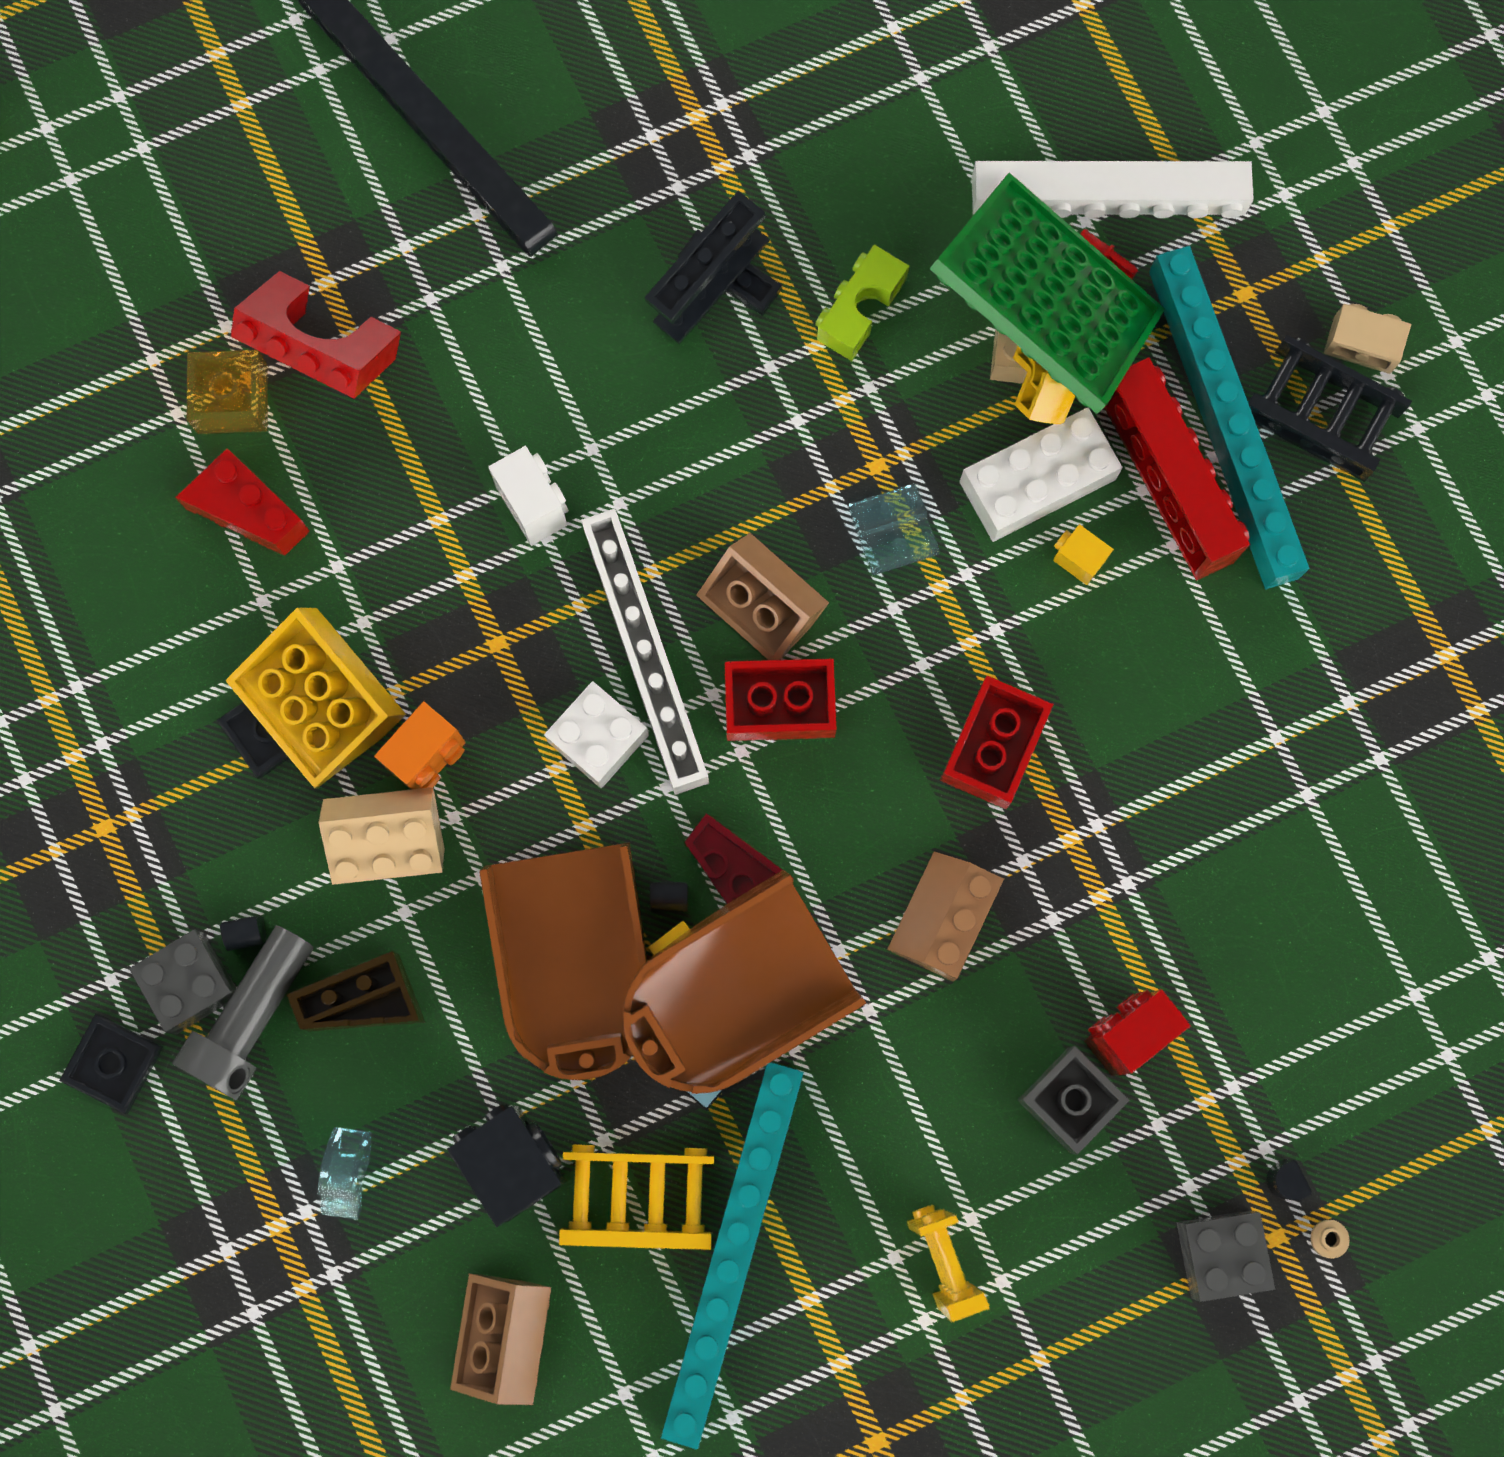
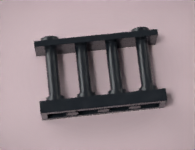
M739 190L644 297L646 303L659 313L653 320V323L678 344L684 340L770 241L767 236L757 229L766 218L765 212Z
M1286 335L1275 351L1284 360L1265 395L1254 393L1248 401L1256 425L1365 482L1380 462V459L1373 456L1371 450L1390 415L1399 418L1412 401L1404 397L1400 390L1393 387H1385L1311 348L1307 341ZM1299 365L1316 375L1296 412H1290L1279 406L1277 400L1294 369ZM1329 381L1347 392L1328 427L1322 429L1311 423L1308 417ZM1361 398L1378 407L1359 444L1352 445L1341 439L1340 433L1358 399Z

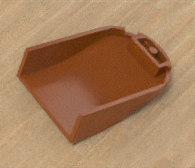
M630 842L484 866L479 872L506 1030L515 1048L524 1058L542 1069L544 1073L561 1079H593L606 1075L622 1066L632 1056L623 1027L624 1001L633 978L648 961Z
M785 870L752 888L688 930L651 957L633 978L623 1007L625 1037L634 1059L655 1081L668 1088L671 1087L697 1094L711 1093L728 1088L867 1004L864 998L855 990L793 885L794 880Z

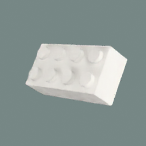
M1089 407L1067 417L1064 423L1053 424L964 469L960 484L992 542L1115 481L1123 467Z

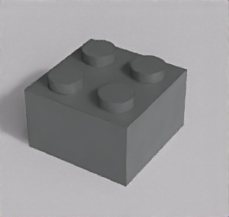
M195 929L129 968L165 1033L178 1034L225 1006L237 989L206 933Z
M1076 1046L1069 1047L1017 1101L1070 1154L1078 1155L1130 1100Z
M1249 1210L1176 1222L1191 1299L1204 1302L1275 1290L1260 1212Z

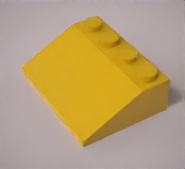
M296 608L225 680L314 789L320 787L382 739L406 715L318 608Z

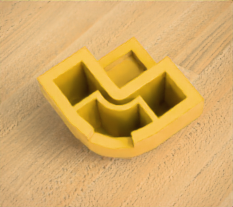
M1017 345L1013 359L1027 371V374L1014 405L1029 420L1050 424L1064 423L1075 395L1062 383L1053 380L1047 370L1034 359L1028 358Z

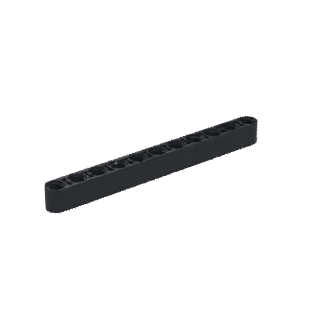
M297 0L315 23L529 257H532L558 236L555 227L543 212L349 0Z

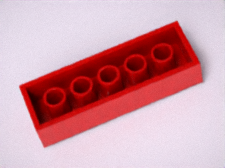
M1150 357L1130 366L1104 408L1197 581L1233 564L1250 545L1248 541L1250 538L1249 532L1242 521H1237L1231 510L1233 505L1229 494L1224 489L1221 490L1217 484L1215 469L1211 461L1203 458L1198 448L1199 440L1195 431L1191 427L1187 428L1182 419L1180 403L1174 396L1171 397L1168 393L1162 370L1158 366L1154 367Z

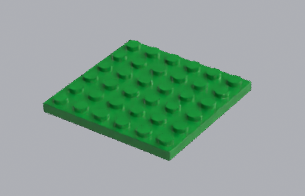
M1011 173L1004 177L929 268L937 275L941 283L957 292L970 308L980 312L993 324L999 333L1010 338L1028 358L1034 359L1048 371L1053 380L1062 383L1076 396L1082 405L1089 407L1096 414L1111 399L1165 310L1163 306Z

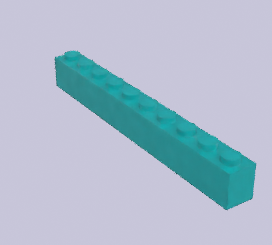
M1186 246L1156 256L1149 273L1160 304L1165 308L1164 314L1237 514L1249 532V546L1265 590L1298 580L1310 568L1191 247Z
M772 1062L766 1065L661 1439L697 1450L699 1448L804 1073L802 1071Z

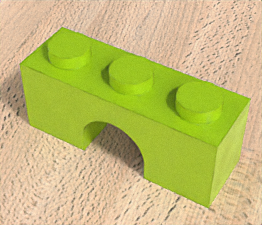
M875 244L868 254L861 253L852 269L855 272L849 282L846 280L842 281L834 295V298L837 300L831 309L827 307L823 309L815 324L818 327L817 341L850 361L854 359L869 337L872 321L857 310V304L865 299H876L889 307L908 276V264Z

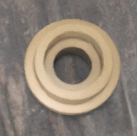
M1323 1220L1312 1229L1311 1244L1320 1256L1330 1259L1338 1258L1348 1249L1349 1234L1341 1223L1334 1220ZM1333 1232L1336 1235L1337 1241L1335 1245L1330 1247L1326 1244L1325 1237L1328 1233Z

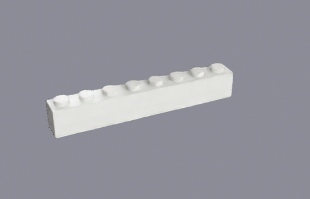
M976 161L972 174L973 214L976 213L1008 173H1011L1061 218L1070 215H1085L1088 218H1099L1104 215H1119L1122 218H1133L1138 215H1153L1156 218H1168L1173 215H1188L1190 218L1222 215L1224 218H1237L1245 215L1253 202L1252 161Z
M616 509L582 519L583 529L674 794L676 795L709 784L703 759Z

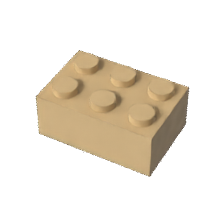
M433 787L323 799L319 826L332 885L442 873L445 848Z

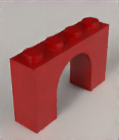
M281 271L276 273L234 308L230 337L353 399L396 360L401 331L373 317L367 319L352 334L339 339L317 338L298 330L293 324L306 313L310 286Z

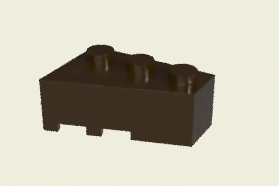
M393 951L287 994L300 1030L321 1031L426 1023L400 955Z

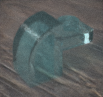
M334 1127L324 1152L319 1174L317 1195L321 1196L320 1214L358 1219L361 1212L362 1181L370 1163L371 1132Z

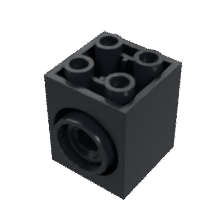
M501 1104L484 1116L487 1122L479 1128L476 1125L473 1127L470 1125L454 1135L452 1139L455 1144L447 1148L496 1228L506 1224L568 1182L559 1169L562 1166V1162L539 1125L534 1121L530 1123L520 1106L509 1107L508 1104Z

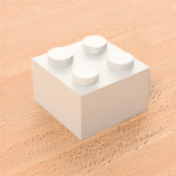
M525 445L488 466L498 492L531 546L567 526L564 514L569 512L565 504L566 500L556 483L549 485L551 480L547 474L548 470L538 453L531 455Z
M592 681L544 736L552 747L602 789L646 740L649 734L646 726Z

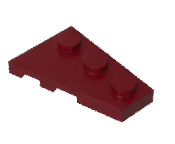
M707 813L685 841V845L726 904L782 871L780 867Z

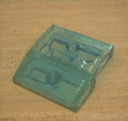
M915 484L848 504L854 527L872 576L939 555L938 543L927 520V510Z

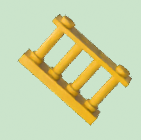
M572 1145V1152H563V1160H575L573 1221H569V1228L560 1229L559 1245L711 1250L712 1232H704V1225H701L703 1164H714V1156H707V1148H685L684 1155L595 1153V1145ZM590 1161H613L611 1221L607 1222L606 1229H591L592 1222L588 1221ZM628 1162H650L648 1223H644V1230H629V1223H626ZM665 1163L688 1164L686 1224H682V1231H667V1224H663Z
M933 1205L913 1211L914 1219L906 1221L908 1228L920 1236H925L941 1280V1284L938 1285L940 1291L932 1294L937 1308L951 1322L989 1309L985 1293L970 1282L965 1281L946 1227L959 1223L956 1215L944 1209L935 1211Z

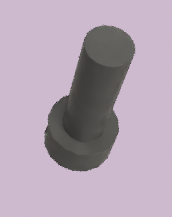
M276 925L208 1035L204 1037L192 1031L172 1064L217 1091L238 1101L257 1070L255 1066L245 1061L314 947L299 936Z

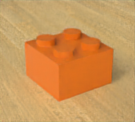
M423 701L374 757L410 790L431 788L439 781L440 776L438 773L448 763L451 766L462 756L465 750L462 747L466 741L454 726Z

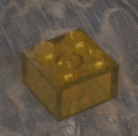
M258 350L187 353V421L197 434L268 431V365Z

